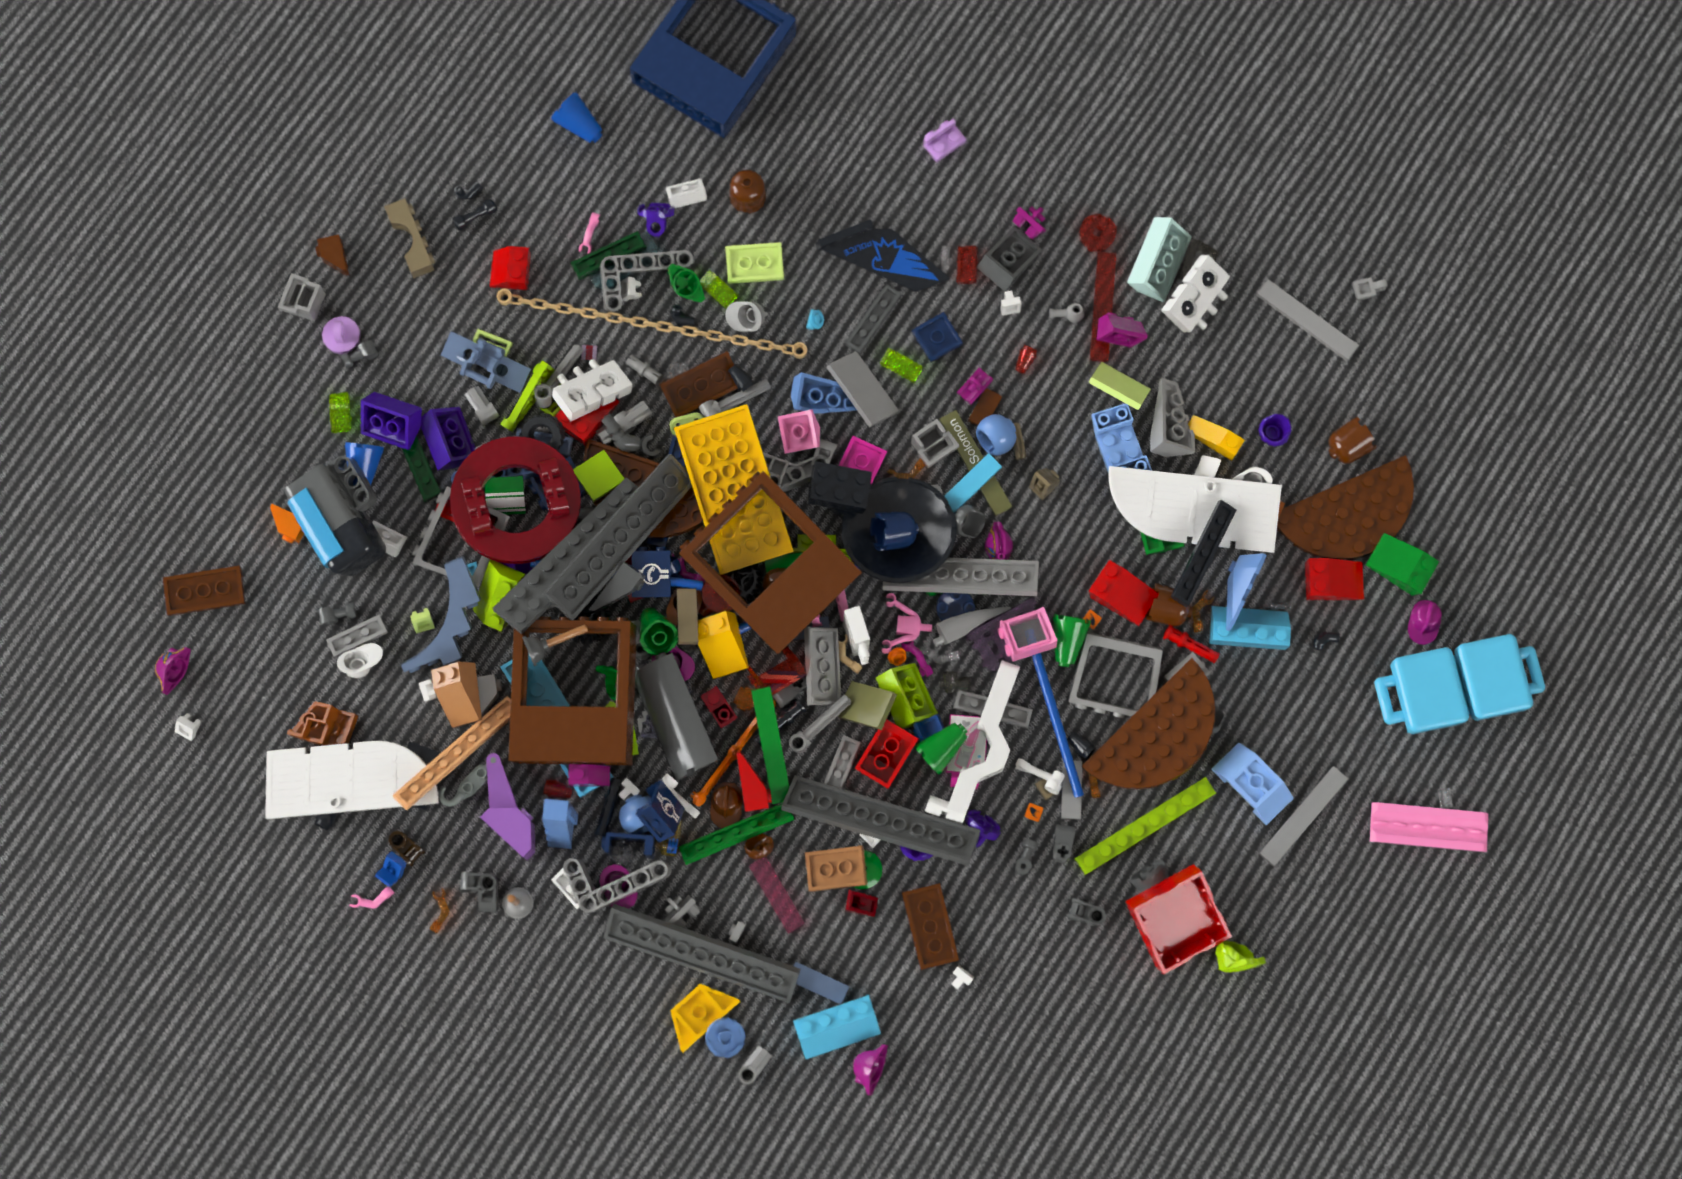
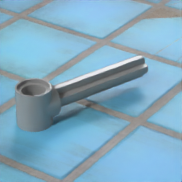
M574 345L546 384L542 383L535 388V401L538 407L547 408L552 404L553 388L560 384L557 376L560 374L566 376L582 354L583 348L581 346Z
M764 379L750 386L746 391H740L719 402L716 400L706 401L699 406V409L704 418L727 411L769 390L771 387L769 382Z
M843 695L803 732L799 731L791 736L789 740L791 749L796 753L804 752L811 744L810 740L851 704V700L846 695ZM798 738L804 741L801 748L793 746L794 741Z

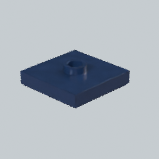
M944 312L911 331L930 363L963 345L961 338Z

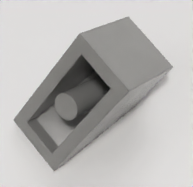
M495 674L477 677L482 717L498 699L499 691H502L501 680L497 679Z

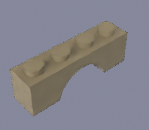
M402 199L384 206L393 229L404 230L413 238L411 249L404 256L413 278L434 271L432 264L435 263L432 253H427L426 247H429L425 236H420L419 231L422 228L418 220L414 221L412 215L416 213L412 204H407L406 199Z

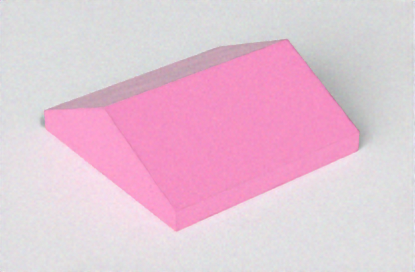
M813 410L778 416L785 454L820 447V426Z

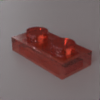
M958 246L956 281L958 284H976L977 246Z

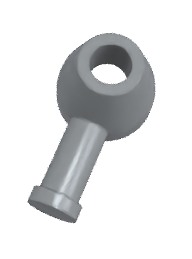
M1073 303L1067 309H1049V318L1066 317L1070 322L1077 323L1084 317V308L1078 303ZM1077 308L1079 312L1076 313L1073 311V309Z

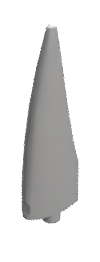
M997 607L976 610L948 618L940 623L938 622L936 623L939 637L933 639V643L935 646L953 642L965 636L988 619L1011 608Z

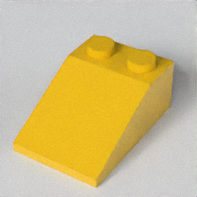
M724 611L698 620V646L713 679L749 668L734 612Z

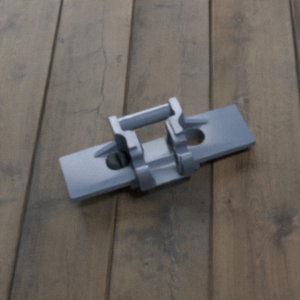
M452 331L450 332L441 356L462 365L460 370L461 376L466 375L487 385L486 387L489 389L493 387L496 381L522 393L532 370L531 368L504 356L506 350L482 338H479L477 340L478 343ZM471 349L473 351L471 353L470 358L467 359L465 357L466 350ZM477 364L486 368L491 373L490 377H485L471 370L472 365Z

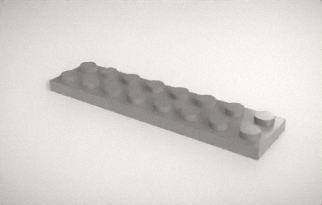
M947 558L941 567L922 579L906 583L883 581V590L1037 596L1039 561Z

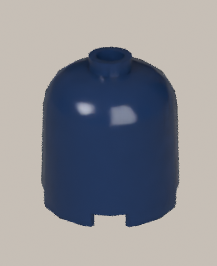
M907 512L875 513L876 517L871 518L870 534L875 536L876 543H873L878 551L909 547L914 543L919 532L918 524L912 515Z

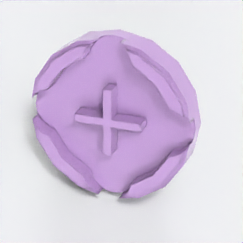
M340 316L327 322L323 328L322 338L330 351L344 354L353 351L352 349L358 346L361 334L355 321L348 317Z

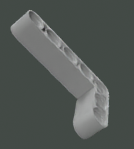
M687 250L605 257L600 263L605 309L609 312H615L622 306L619 274L668 270L671 264L687 268L693 262L692 254ZM680 255L688 257L687 264H682L679 261ZM662 256L669 258L670 264L668 266L661 264L660 259ZM643 258H649L651 260L650 267H644L642 265ZM625 259L632 261L633 267L631 269L623 266ZM605 261H612L614 269L607 270L604 266ZM609 279L614 280L616 283L615 289H609L606 286V281ZM610 298L617 300L618 306L616 308H611L608 305Z
M571 858L566 860L563 865L565 875L578 905L584 912H596L669 877L672 870L669 863L656 861L601 888L595 889L582 860ZM573 862H576L578 865V870L575 873L570 868ZM662 864L665 867V872L660 876L657 873V867ZM642 873H645L647 876V881L644 884L639 881V876ZM581 880H584L586 883V888L583 891L578 887ZM625 881L629 884L627 892H624L621 888L622 883ZM606 890H610L612 894L608 901L604 898ZM589 898L594 901V906L591 909L586 906V901Z

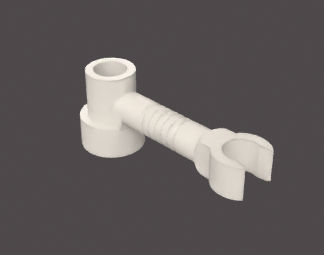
M1018 758L1015 764L1016 769L1029 772L1047 780L1044 788L1050 793H1059L1062 787L1061 783L1065 777L1063 773L1054 771L1053 774H1050Z
M666 773L662 778L663 782L685 810L696 819L700 812L674 790L678 782Z

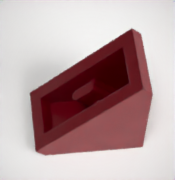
M849 890L845 912L875 917L878 898Z

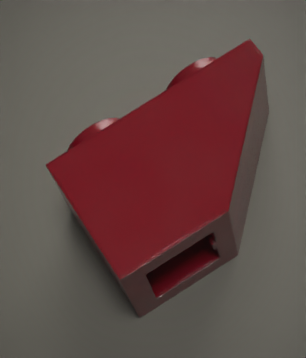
M717 686L700 696L701 701L721 729L738 719Z

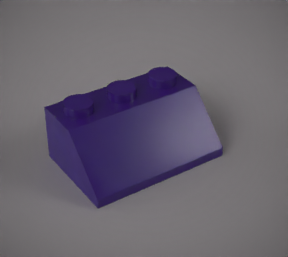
M373 392L361 400V434L409 450L422 425V408L377 392Z
M460 407L430 409L422 416L421 428L437 470L459 467L476 448Z

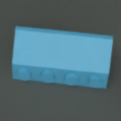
M1211 606L1209 644L1286 650L1290 646L1291 625L1288 612L1242 608L1235 624L1228 631L1226 630L1227 607Z
M869 995L793 1021L805 1059L881 1034Z

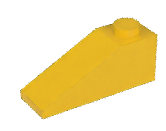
M1193 415L1188 423L1190 430L1194 432L1195 439L1231 461L1245 441L1230 430Z

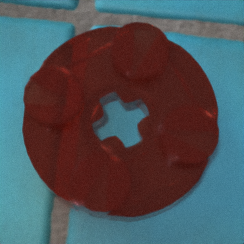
M1092 214L1086 217L1080 226V241L1091 252L1107 250L1115 241L1116 225L1109 217L1106 218L1102 214ZM1094 229L1103 232L1100 237L1093 234L1095 232Z
M719 574L740 595V587L737 581L728 575ZM705 582L702 588L704 604L716 613L732 610L733 608L724 599L717 597V592Z

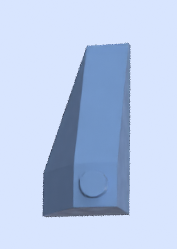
M802 372L793 378L791 399L795 410H813L814 414L857 410L836 381Z
M1266 554L1240 555L1236 562H1231L1228 571L1231 573L1227 581L1226 630L1230 631L1235 624L1246 601L1245 599L1252 589L1253 582L1265 561Z

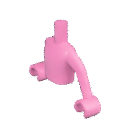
M887 594L886 598L893 599L892 602H886L887 607L896 606L910 616L898 615L896 635L903 636L892 641L884 640L882 644L889 646L887 649L882 648L881 651L884 654H888L892 647L897 644L916 640L920 635V631L932 632V624H922L919 615L915 611L897 601L895 594Z

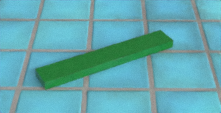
M768 686L753 689L751 693L772 803L776 804L784 801L789 790V782L771 687Z
M782 804L681 845L679 850L685 864L688 865L793 821V814L782 811Z

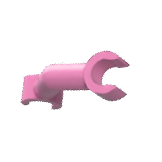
M592 213L585 232L584 241L579 246V252L582 251L583 245L588 247L587 254L592 251L591 239L595 227L599 224L600 220L598 218L600 214Z
M386 887L374 900L362 899L359 895H351V897L358 899V903L356 905H349L353 908L362 906L376 909L385 900L390 898L394 891L390 887Z

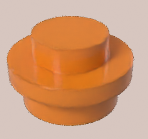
M901 647L892 649L888 654V661L895 666L902 665L907 658L906 651Z

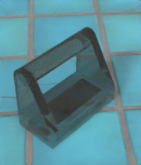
M1193 238L1179 278L1184 279L1191 269L1196 251L1209 254L1215 262L1219 252L1202 241Z

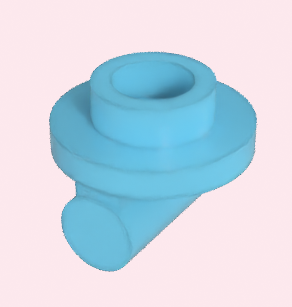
M810 311L807 329L813 330L822 327L824 317L821 311Z

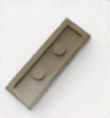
M677 589L678 645L698 644L696 589Z

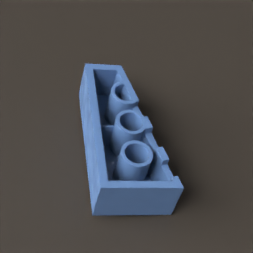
M544 799L542 820L545 834H547L548 847L571 849L574 825L578 823L577 811L569 801Z

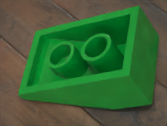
M1383 533L1365 566L1413 596L1422 594L1439 561L1426 552Z

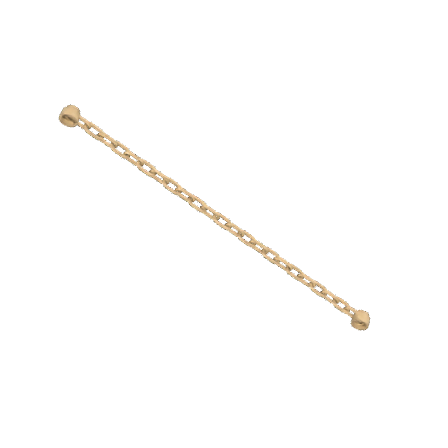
M501 289L497 293V300L502 305H520L523 303L529 304L532 308L544 310L551 308L559 313L571 314L573 312L591 319L597 317L605 318L613 323L628 322L632 326L641 328L650 326L655 327L659 331H677L690 337L699 335L705 336L708 340L718 342L727 340L740 346L754 345L762 350H782L783 353L793 355L798 359L804 358L807 354V346L802 342L795 343L794 345L784 344L782 346L774 344L769 340H749L746 336H727L722 332L714 330L707 332L699 331L696 327L692 326L677 327L673 326L670 322L658 321L655 323L637 316L628 318L623 317L620 313H600L592 308L584 307L578 309L573 308L570 304H551L543 299H523L520 295L511 294L508 289ZM508 296V299L502 300V297ZM512 297L518 298V302H513ZM535 301L544 302L542 304L544 307L535 306ZM560 306L569 307L568 311L559 310L561 309ZM585 310L593 311L594 316L585 315ZM610 315L620 316L618 320L610 319ZM635 319L643 320L644 325L635 324ZM661 324L670 325L668 329L660 328ZM685 328L694 330V334L685 333ZM711 333L720 334L718 336L719 339L712 338ZM736 338L745 339L744 343L735 342ZM761 342L770 343V348L761 347ZM787 347H792V352L785 350H787ZM798 349L803 350V353L798 354L796 351Z

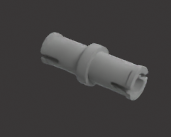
M630 355V358L626 360L625 365L637 371L639 376H644L655 385L661 381L663 375L652 369L647 362L643 363L634 355Z

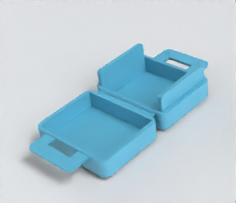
M1512 634L1463 643L1455 648V655H1453L1450 648L1445 647L1397 657L1390 665L1392 675L1377 678L1374 682L1384 722L1388 725L1405 722L1407 733L1410 734L1463 724L1468 721L1469 714L1472 719L1479 721L1526 711L1533 706L1532 694L1542 693L1545 690V683L1535 648L1532 646L1519 648L1517 639ZM1522 659L1527 661L1532 683H1528ZM1396 686L1401 711H1393L1388 687Z

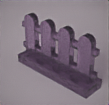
M1034 597L1029 598L965 635L967 641L973 640L974 645H972V648L979 651L984 660L981 663L983 667L987 666L990 671L998 670V659L1002 657L1007 662H1012L1011 656H1007L1004 645L1006 643L1004 639H1000L998 634L1000 621L1016 617L1020 613L1026 614L1035 611L1033 606L1037 603ZM1039 619L1028 621L1030 628L1034 630L1037 641L1046 640ZM1022 625L1010 627L1018 648L1027 646L1028 643ZM989 631L991 635L985 638L983 634ZM993 639L1000 650V653L994 655L988 644Z

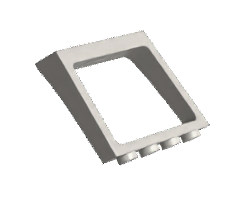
M448 486L444 493H439L436 503L439 504L437 510L432 509L428 518L431 523L428 528L424 527L420 538H423L420 546L416 545L412 553L415 556L412 564L447 576L444 568L423 561L422 555L446 501L450 497L451 488ZM487 506L489 514L497 519L495 527L504 531L510 516ZM483 555L472 576L476 587H479L490 560Z
M1087 632L1068 702L1076 704L1075 707L1086 710L1087 706L1092 707L1097 713L1105 714L1106 711L1113 712V716L1124 718L1125 715L1133 716L1138 710L1077 696L1089 648L1095 645L1153 658L1148 700L1157 691L1163 650L1154 646Z

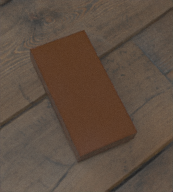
M986 388L970 415L968 422L978 426L985 417L993 415L1002 396Z

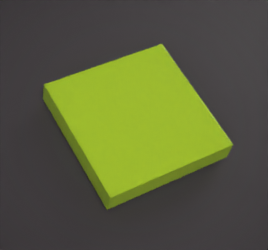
M602 450L573 469L577 480L593 502L614 490L624 480V477L605 450Z

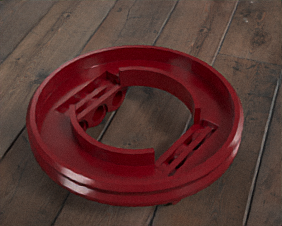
M519 436L503 437L483 444L462 462L452 482L450 506L458 532L476 552L501 563L524 564L544 558L575 528L580 513V488L573 468L556 449L533 438ZM509 468L527 469L540 476L549 510L545 519L538 526L522 533L505 532L492 525L483 491L485 484L493 475Z

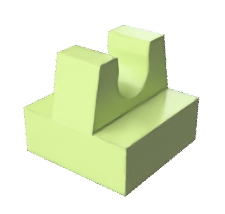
M424 608V612L417 614L414 611L410 615L416 633L435 628L428 608Z

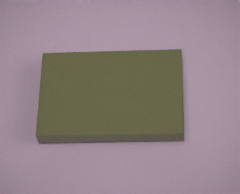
M851 681L845 694L851 700V704L837 717L882 730L897 694Z

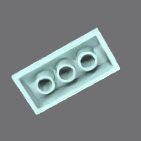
M1154 217L1127 283L1137 292L1165 302L1192 236L1172 218Z

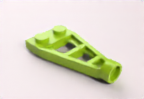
M543 360L534 367V374L530 378L509 418H504L501 422L502 426L514 432L517 425L536 402L534 390L537 383L540 382L538 385L546 384L555 369Z

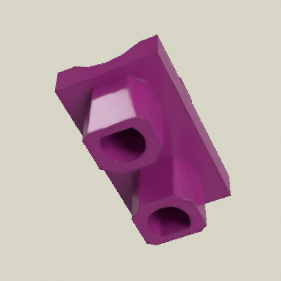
M1031 206L1029 211L1033 214L1032 216L1021 207L1016 210L1018 213L1014 217L1013 222L1021 228L1028 221L1031 226L1025 233L1031 239H1035L1040 233L1044 234L1047 231L1036 221V219H1039L1043 222L1046 219L1041 215L1044 211L1042 207L1036 210Z
M979 367L957 391V394L972 405L994 379Z

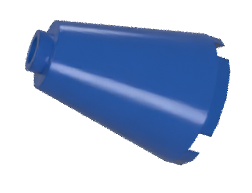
M576 92L571 94L560 105V109L556 110L551 117L553 122L589 143L592 141L596 143L602 137V128Z
M346 442V457L352 458L358 463L371 485L384 447ZM357 477L353 481L354 486L358 482Z

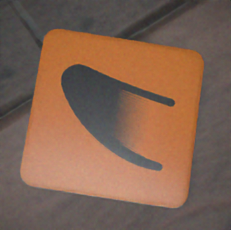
M1089 610L1083 619H1085V622L1086 619L1091 620L1090 628L1094 629L1102 618L1092 610Z
M1029 803L1025 817L1039 822L1043 807Z

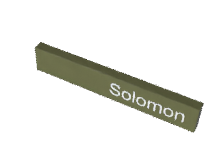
M955 410L940 418L939 421L946 432L949 430L960 445L956 450L970 472L984 457L958 412ZM995 476L979 489L995 517L1012 508L1010 501Z

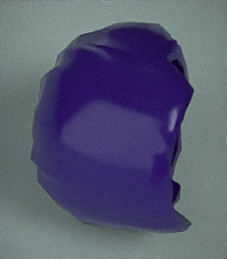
M1273 414L1265 417L1259 425V436L1269 446L1277 447L1283 445L1288 441L1292 431L1290 420L1282 414Z

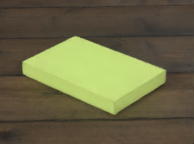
M781 242L725 246L728 284L784 280Z
M1103 362L1100 363L1089 381L1090 384L1139 410L1151 390Z

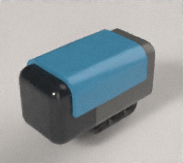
M339 456L329 464H319L284 489L289 499L287 503L325 568H329L335 574L354 576L379 560L386 553L387 548L384 541L365 512L376 503V493L354 459ZM348 461V467L344 470V464ZM357 477L358 482L354 486L353 481ZM367 493V499L363 502V495Z

